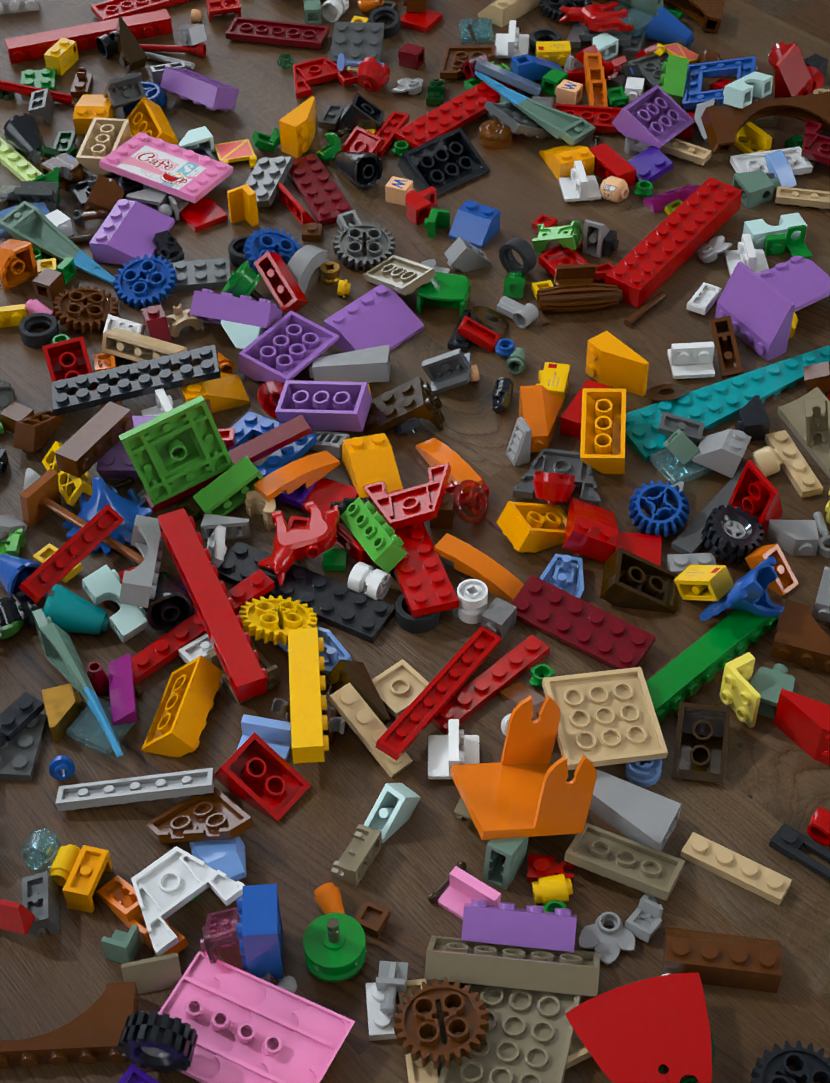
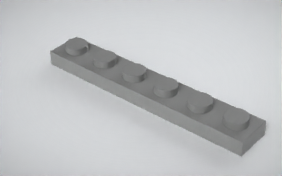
M205 768L59 786L56 807L58 811L214 793V769Z

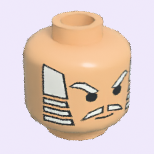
M610 176L602 181L600 192L604 199L619 203L628 196L629 188L625 180Z

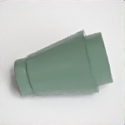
M516 348L505 362L506 368L511 374H519L526 368V351L523 348Z

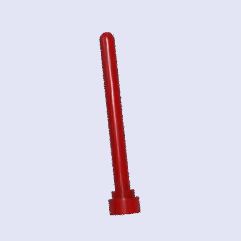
M199 43L194 46L140 44L143 51L194 53L197 57L206 56L205 43Z

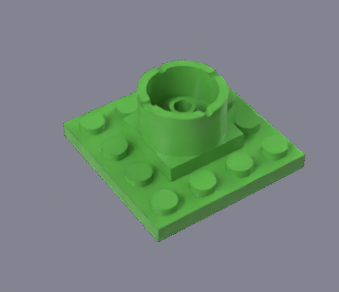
M202 395L168 412L161 413V415L155 416L153 419L119 435L153 505L167 500L234 465Z

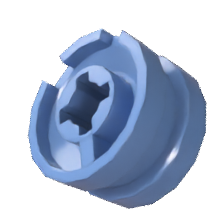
M662 759L626 763V777L637 786L647 787L654 785L661 776Z

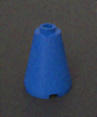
M660 7L657 10L658 16H653L650 21L646 38L667 44L678 43L685 48L691 46L695 38L693 37V32L666 8Z
M9 554L0 555V582L10 596L22 591L19 588L21 583L38 569L42 563ZM28 595L24 596L26 602L32 600Z

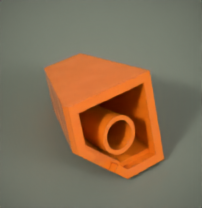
M9 239L0 243V278L4 291L38 276L32 243Z
M542 385L520 386L519 417L524 418L531 428V453L541 452L543 448H549L561 421L562 399L558 396L554 397Z

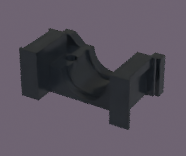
M23 591L0 599V627L23 619L27 628L34 626L35 621L32 611L38 610L36 603L33 600L26 602L24 599L26 594Z

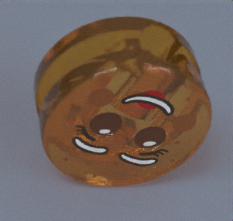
M489 120L482 123L479 127V142L487 149H504L512 142L511 127L501 124L500 120Z

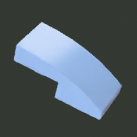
M782 150L765 155L769 174L774 173V177L779 179L780 187L791 188L797 185L791 166Z

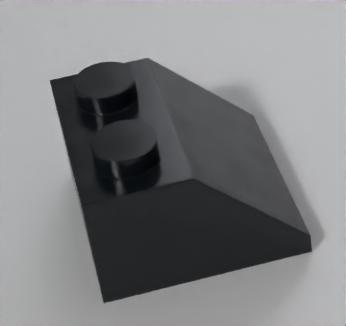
M356 92L345 106L340 121L344 127L352 130L356 126L365 130L377 129L381 126L385 112Z

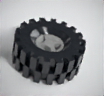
M728 504L726 508L724 505H720L718 509L714 508L701 530V534H703L701 539L706 541L704 544L706 549L711 548L710 553L713 556L715 554L719 555L718 559L723 561L726 558L728 563H733L734 560L737 563H742L743 560L746 562V556L759 547L763 540L764 530H761V522H756L758 518L755 515L752 517L749 515L751 513L749 510L746 509L744 512L741 510L742 507L737 506L733 508L732 504Z
M140 1011L139 1014L133 1012L131 1016L128 1015L126 1017L118 1043V1052L122 1053L124 1059H130V1063L134 1065L140 1064L141 1068H152V1071L155 1072L163 1070L164 1073H171V1071L180 1073L181 1070H188V1067L191 1065L198 1034H196L195 1028H190L191 1025L189 1023H182V1019L178 1017L173 1019L170 1017V1014L164 1013L159 1015L157 1011H151V1013Z

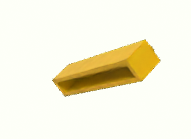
M317 628L288 630L293 764L325 762L324 751H329L328 735H323V731L328 730L327 715H322V710H327L326 695H321V691L326 690L325 675H320V671H325L324 656H319V652H324L323 637H318Z

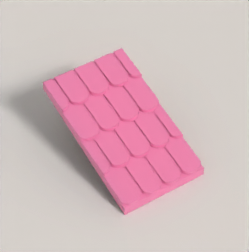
M201 951L197 953L158 1013L159 1015L164 1013L170 1014V1017L173 1019L178 1017L182 1019V1023H189L191 1025L190 1028H195L197 1031L198 1040L191 1065L188 1067V1070H181V1073L200 1083H320L355 1021Z

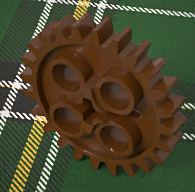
M79 285V289L72 286L71 291L64 289V293L59 292V297H55V302H53V316H55L57 321H60V325L66 324V329L73 327L74 332L78 329H81L82 333L85 330H89L92 333L93 329L100 332V327H105L108 314L118 316L119 307L116 298L111 297V293L105 294V289L98 291L97 286L94 289H90V285L86 288Z
M436 978L433 979L432 986L430 987L425 982H422V990L419 991L412 987V997L403 995L404 1004H397L398 1014H394L395 1025H393L395 1035H397L398 1046L402 1045L404 1055L411 1053L413 1062L421 1057L423 1067L430 1061H433L435 1069H438L440 1062H444L447 1069H450L451 1061L453 1060L460 1066L462 1065V1056L471 1060V1049L480 1052V1042H486L487 1040L486 1032L489 1031L488 1010H486L485 1001L479 999L478 991L471 994L470 985L461 989L459 980L453 986L449 985L448 978H445L443 985H439ZM436 1002H441L447 1037V1044L445 1045L441 1042ZM424 1011H428V1012H429V1013H426V1014H421V1012H424ZM462 1032V1034L455 1035L454 1033Z

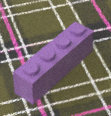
M471 899V904L466 903L464 905L461 940L574 952L577 915L571 914V909L555 908V912L543 911V906L527 905V909L515 908L516 904L499 902V907L488 906V901Z

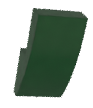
M441 79L429 81L426 105L441 106L444 104L445 81Z

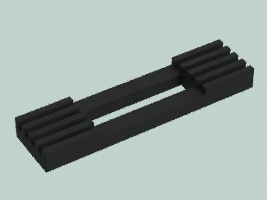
M784 823L771 838L769 846L790 860L795 859L830 881V869L800 851V848H807L829 863L830 850Z

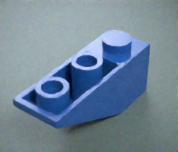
M529 54L511 57V72L531 81L542 80V77L553 68L563 71L558 63Z

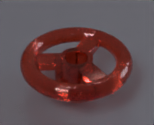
M464 480L457 485L453 495L456 513L468 524L481 522L488 511V498L485 490L474 480ZM470 486L469 495L465 499H460L461 491L465 487ZM462 506L471 509L476 517L467 516Z

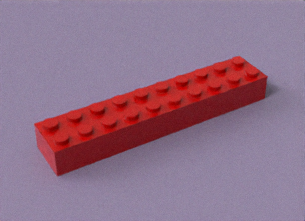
M709 177L606 274L605 284L617 285L618 289L622 290V302L638 309L740 209L742 190Z

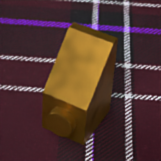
M71 683L42 690L54 743H58L79 718L77 707L82 706L79 692H73Z

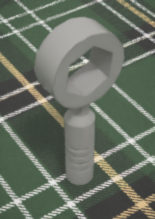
M818 511L813 514L819 534L822 536L819 539L817 551L821 556L830 558V549L824 547L825 544L830 545L829 531L822 513Z

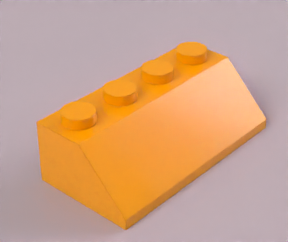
M143 96L126 118L129 119L131 137H134L139 132L146 133L148 136L177 145L179 141L161 107Z
M583 388L580 461L602 474H625L626 389Z
M201 655L172 672L141 750L147 753L178 758L194 752L199 746L200 734L207 725L206 718L208 713L214 706L213 699L215 694L221 687L220 680L223 671Z

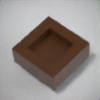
M303 223L302 241H321L322 224Z
M365 900L354 919L360 923L364 932L378 938L391 913L389 909Z

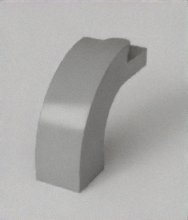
M305 245L292 256L287 264L289 271L303 294H305L310 277L316 268L324 262H334L333 259L327 258V250L313 245Z

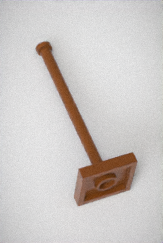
M51 468L20 494L23 522L30 529L50 511H53L80 529L88 523L59 505L61 500L58 473ZM108 536L103 541V543L138 565L144 561L142 555L111 536Z

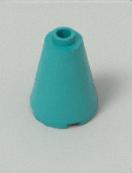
M55 584L51 590L55 591L54 596H48L43 609L45 617L50 616L52 623L69 633L101 635L103 631L107 632L109 628L108 612L62 585Z

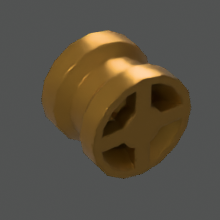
M328 261L320 266V272L322 273L321 282L324 285L332 286L338 284L340 280V266L338 263Z

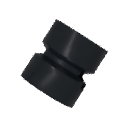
M117 30L96 38L97 49L103 58L119 53Z

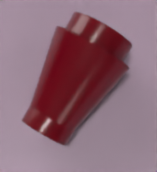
M92 661L87 665V675L96 695L103 696L108 692L109 680L102 668V664L99 661Z

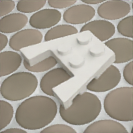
M177 846L131 878L157 956H161L179 942L178 937L164 921L166 918L209 887L228 906L242 896V887L245 886L240 881L235 882L228 878L227 874L222 871L210 868L205 865L204 861Z

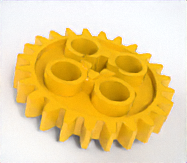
M269 595V599L260 596V600L253 598L252 603L245 602V606H241V611H239L243 623V632L247 631L249 636H255L256 641L264 639V643L273 641L274 645H277L278 642L287 645L289 629L316 628L317 614L313 613V608H307V603L300 604V600L293 602L291 597L283 599L280 595L278 598H274L272 595Z

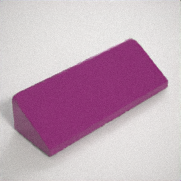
M687 185L644 198L643 203L654 213L668 210L681 205L700 185Z
M128 653L107 665L112 726L138 722L131 654Z

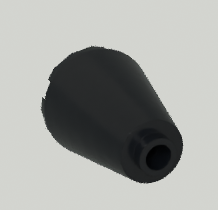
M23 113L24 115L22 116L17 114L4 125L5 133L3 136L10 144L29 157L31 149L40 152L41 147L45 146V143L33 116L28 113Z
M341 152L335 158L336 168L358 188L366 190L373 188L376 185L374 183L377 179L380 180L382 176V161L374 153Z
M159 572L154 600L149 599L146 616L148 623L153 629L157 631L158 629L164 630L165 633H168L194 615L195 610L192 600L171 574Z

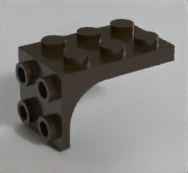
M419 376L372 399L363 429L364 435L379 434L413 418L429 420L439 431L444 430L443 422H445L441 412L442 402L438 396L432 394L430 385L427 382L424 383Z

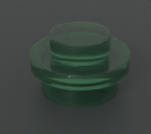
M281 54L277 63L283 69H288L293 66L294 59L290 54Z

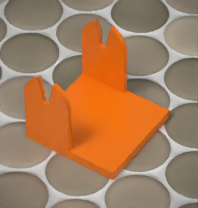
M548 694L539 711V718L537 720H531L533 717L531 695L522 700L513 709L509 719L501 762L451 765L450 775L482 840L578 834L584 832L596 783L597 771L591 760L585 755L582 756L574 772V778L571 781H566L568 778L566 756L551 765V757L560 722V709L555 700Z

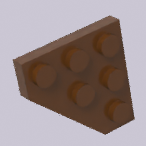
M447 46L440 69V79L452 80L465 75L461 65L470 59L485 54L490 62L495 61L496 46Z
M215 786L214 793L194 795L146 823L148 832L160 843L229 840L243 834L254 826L252 817Z

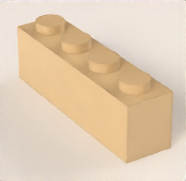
M117 327L103 332L101 352L136 362L187 351V347Z

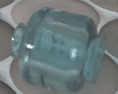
M38 829L28 835L21 849V856L31 869L50 868L61 847V843L53 831Z

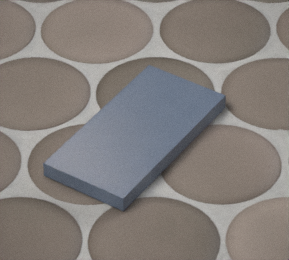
M478 58L475 70L534 96H539L541 91L540 84Z

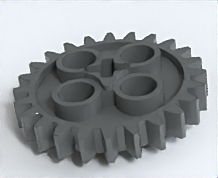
M366 220L363 221V224L356 221V225L349 223V228L342 226V231L338 230L337 235L334 236V254L337 255V260L341 259V264L348 263V268L354 265L355 270L359 267H362L363 271L366 270V267L372 269L373 266H377L395 254V237L392 236L391 231L387 232V227L381 229L380 223L374 226L373 221L370 224H367ZM363 235H366V256H362Z

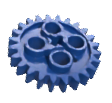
M261 227L259 232L254 230L253 234H250L246 240L243 249L245 253L244 259H248L249 265H252V268L258 271L254 262L267 251L280 254L287 266L292 256L302 248V245L296 244L298 239H291L292 234L285 235V230L280 233L277 227L274 231L270 227L266 231Z
M145 254L142 259L137 256L135 261L130 258V264L123 263L124 269L118 268L119 274L114 275L116 280L113 281L115 286L113 288L118 299L122 300L123 304L127 303L130 308L135 305L136 309H139L141 305L144 308H147L149 304L154 306L155 302L161 305V299L168 300L167 294H173L172 289L176 288L175 283L178 282L173 264L169 263L167 258L163 260L161 255L156 258L154 254L150 258Z

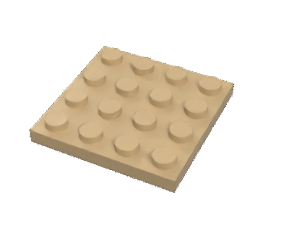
M641 667L543 678L542 686L545 697L548 694L555 700L560 709V722L556 737L561 756L567 757L568 770L576 769L583 755L591 760L594 767L667 757V747Z

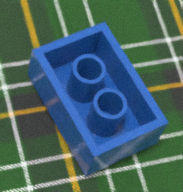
M277 884L243 886L242 897L237 898L238 915H240V922H237V938L240 940L243 970H248L249 974L263 980L268 977L283 979V926Z

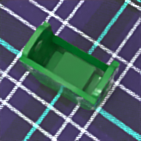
M436 272V276L431 278L429 283L421 285L417 296L418 314H422L424 305L460 309V319H462L471 294V281L465 275Z

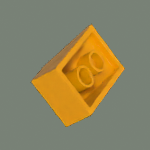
M82 95L75 105L72 118L76 134H87L94 117L114 118L116 109H113L109 98L105 99L103 95Z
M311 96L279 120L282 152L299 158L310 149L317 129L315 97Z
M569 144L539 151V155L558 181L562 177H571L574 161H582L586 176L594 175L595 156L588 147L576 144L571 146Z
M608 331L588 340L585 373L589 377H592L598 383L613 388L626 389V392L639 396L645 395L649 368L648 361Z
M220 372L221 378L178 387L183 403L201 395L204 400L210 399L212 413L248 405L250 400L239 375Z
M385 433L343 440L342 461L354 487H356L359 498L368 497L364 491V486L381 481L385 482L388 493L403 490L393 450Z
M508 501L496 523L513 544L516 551L536 553L564 542L568 515L560 505Z

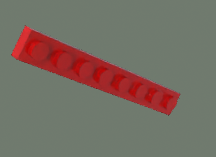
M258 569L228 590L226 596L227 598L231 597L233 600L235 615L241 611V606H245V602L252 603L253 598L260 599V596H264L273 590L275 584L262 570ZM198 613L186 619L131 658L135 686L179 656L178 649L206 634Z
M481 626L377 740L376 748L397 761L499 646L502 637Z

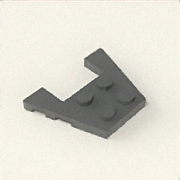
M582 22L575 23L566 41H570L571 49L581 48V41H593V37L601 33L593 32L587 27H583ZM606 32L619 39V46H631V38L623 32Z
M543 448L531 464L530 470L524 473L521 477V482L513 488V497L533 499L534 488L532 479H534L535 471L575 475V488L582 489L580 500L600 507V496L597 493V485L592 476V468L580 461V452Z

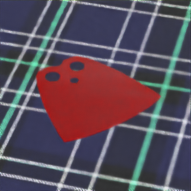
M699 973L669 974L633 982L597 995L565 1014L586 1049L612 1083H680V1079L685 1075L695 1076L699 1083H711L712 1081L711 1033ZM660 1065H666L669 1068L666 1075L659 1073L658 1067Z

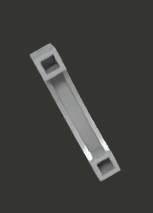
M136 515L131 545L136 546L142 554L144 561L135 569L124 571L119 603L148 608L149 599L154 600L164 540L160 533L158 518Z

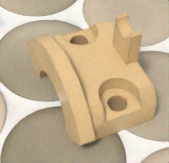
M181 303L178 307L173 305L174 314L166 316L170 334L173 337H178L180 331L186 326H193L195 330H199L203 326L201 320L190 315L191 309L182 311Z
M248 491L245 499L246 513L250 517L258 514L263 515L265 528L268 531L275 528V523L271 516L272 513L278 511L276 510L275 499L268 502L257 491Z

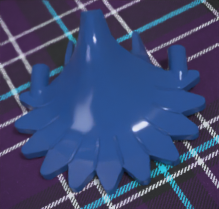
M101 476L92 478V496L87 502L84 495L81 494L80 513L77 516L89 522L108 504L124 519L122 524L109 536L124 545H131L136 515L147 517L152 514V509L143 507L146 504V499H139L135 489L127 490L129 499H126L119 495L113 485H110L109 488ZM67 520L63 522V528L71 529L66 534L67 539H70L80 530L79 527ZM102 542L90 554H94L101 548L104 555L108 556L113 548Z
M773 556L768 557L759 563L756 568L750 570L744 577L739 578L719 601H712L713 603L704 609V612L699 615L701 622L707 621L713 615H718L724 609L745 610L765 618L780 615L785 607L774 604L767 593L768 584L778 577L772 567L776 565V559Z

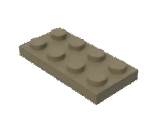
M392 255L363 275L365 280L370 283L382 284L394 292L410 295L417 287L429 283L431 278L436 276V272L432 267Z
M588 823L585 824L584 832L576 835L567 849L564 861L577 867L584 868L665 901L670 896L685 864V860Z

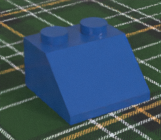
M467 200L456 213L449 232V238L457 240L460 236L475 247L482 249L500 230V210Z

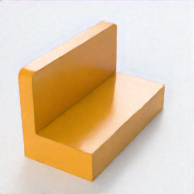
M245 184L228 190L230 222L234 224L246 220L252 227L259 225L256 193L249 185Z

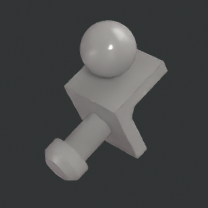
M170 194L168 196L170 205H161L159 212L169 217L173 215L175 220L178 221L180 220L179 213L189 205V201Z
M380 961L376 987L377 991H385L384 1003L380 1005V1011L385 1015L397 1013V1004H395L396 992L406 993L408 963Z

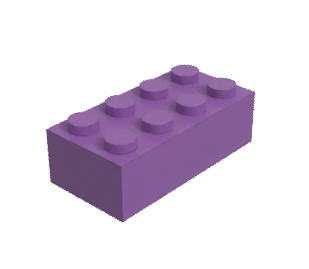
M174 67L164 68L160 85L161 88L167 90V93L172 95L179 94V98L184 100L191 99L193 100L192 103L201 106L204 104L206 109L216 111V109L224 112L227 109L234 110L239 89L194 71Z
M202 288V292L194 291L190 315L209 323L221 324V320L258 326L268 330L281 319L283 311L277 308V304L271 303L267 299L260 298L258 302L252 300V297L240 295V298L227 292H221L220 295L214 293L213 290Z
M286 380L275 413L278 421L281 423H285L302 414L311 430L363 432L372 397L367 382Z

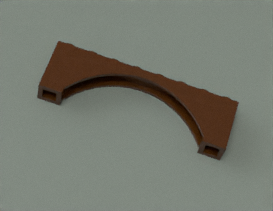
M590 0V1H591V2H595V3H599V4H606V3L611 2V1H614V0ZM663 0L664 4L670 5L691 17L698 23L701 30L715 34L718 33L725 0Z
M830 92L821 94L811 93L804 96L795 95L787 98L778 97L770 100L761 99L752 102V104L742 109L727 104L706 107L701 120L713 154L730 152L736 142L735 135L749 122L766 116H787L804 122L808 119L821 123V132L830 133Z
M786 600L770 657L830 673V636L815 621L809 611V605Z
M106 983V990L86 1011L56 1030L28 1039L0 1040V1069L15 1065H22L24 1067H34L37 1064L62 1066L73 1062L93 1064L96 1061L121 1063L125 1060H130L124 1059L122 1053L118 1052V1043L126 1017L128 1015L131 1016L133 1012L138 1013L139 994L136 983Z

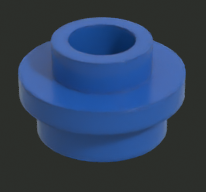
M507 338L499 340L495 346V352L502 357H509L516 349L514 342Z
M65 755L56 756L49 765L50 775L57 780L68 779L75 772L74 762Z

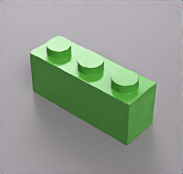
M669 55L667 62L663 61L661 72H664V74H661L659 84L680 106L684 95L689 59Z
M245 456L200 490L193 498L206 514L226 516L245 501L248 491H255L254 484L264 477L250 459Z

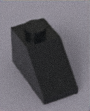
M755 395L741 409L738 421H735V430L746 433V435L751 437L750 441L765 440V435L769 434L770 421L759 395Z

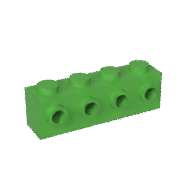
M358 497L348 506L340 518L373 562L389 573L408 554L402 547L404 542L395 534V530L386 523L387 520L377 511L378 509L369 500L365 503Z

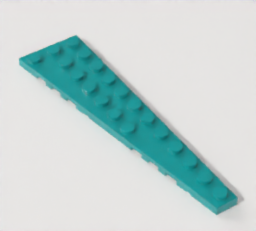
M828 345L688 392L676 399L661 401L626 413V441L642 461L647 463L666 453V447L663 443L669 436L657 433L662 412L705 423L703 430H711L719 424H723L738 416L741 409L755 395H759L762 403H764L765 399L771 395L775 397L781 393V390L787 387L789 389L795 387L797 382L804 380V366L829 361L830 365V346Z

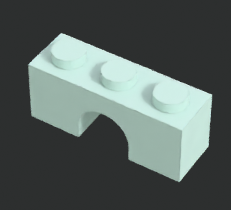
M754 71L726 85L723 91V104L742 109L752 104V96L764 98L772 92L773 76Z
M799 213L780 215L778 226L768 225L763 219L745 221L743 234H750L754 249H763L765 236L785 234L786 236L788 227L806 225L807 227V224ZM801 231L793 232L791 238L799 237Z
M106 564L82 579V588L96 606L106 600L114 601L119 605V611L109 617V625L121 642L125 643L147 628L146 611L142 607L138 608L137 606L119 603L122 586L120 583L121 578L114 569L110 570Z

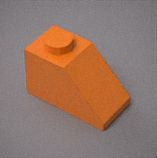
M778 543L758 547L745 557L748 566L752 570L759 563L773 556L777 563L772 567L778 577L769 583L767 587L778 595L784 596L799 583Z

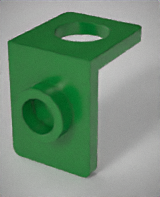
M806 225L787 228L785 247L791 257L802 256L805 259L812 258V254L804 242ZM801 231L799 237L791 238L793 232Z

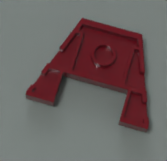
M807 119L801 157L830 166V137L818 134L822 128L821 123Z

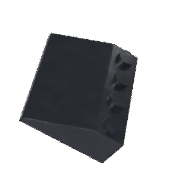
M461 127L404 152L397 164L406 179L413 181V185L421 191L433 186L437 189V196L490 172V169Z

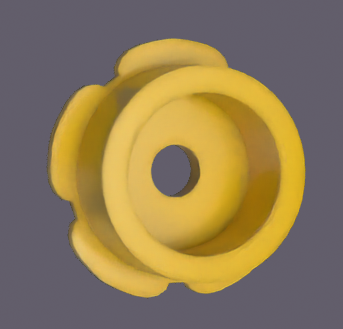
M347 279L339 280L337 295L343 296V298H345V295L350 294L351 283H348Z

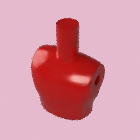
M819 807L810 819L807 833L814 841L823 846L830 845V811Z

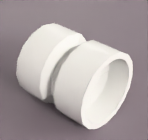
M325 1L321 6L322 17L328 22L337 21L348 9L349 1Z
M358 562L353 567L348 578V589L358 593L364 592L367 597L374 600H383L391 584V575L380 569L374 570L373 566L363 562Z
M464 580L457 587V597L459 600L457 615L465 623L477 624L481 622V615L488 606V588L480 580Z

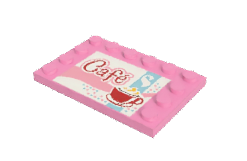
M140 132L99 161V168L192 203L199 201L233 173V166L227 165L225 162L216 161L209 156L197 154L192 150H186L176 144H170L162 139Z

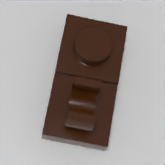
M79 67V72L75 74L70 91L73 98H81L83 94L90 93L93 75L86 74L85 67Z

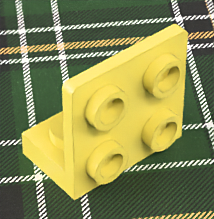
M750 652L725 664L719 696L725 705L731 707L741 722L752 728L756 723L761 695L750 685L755 657Z

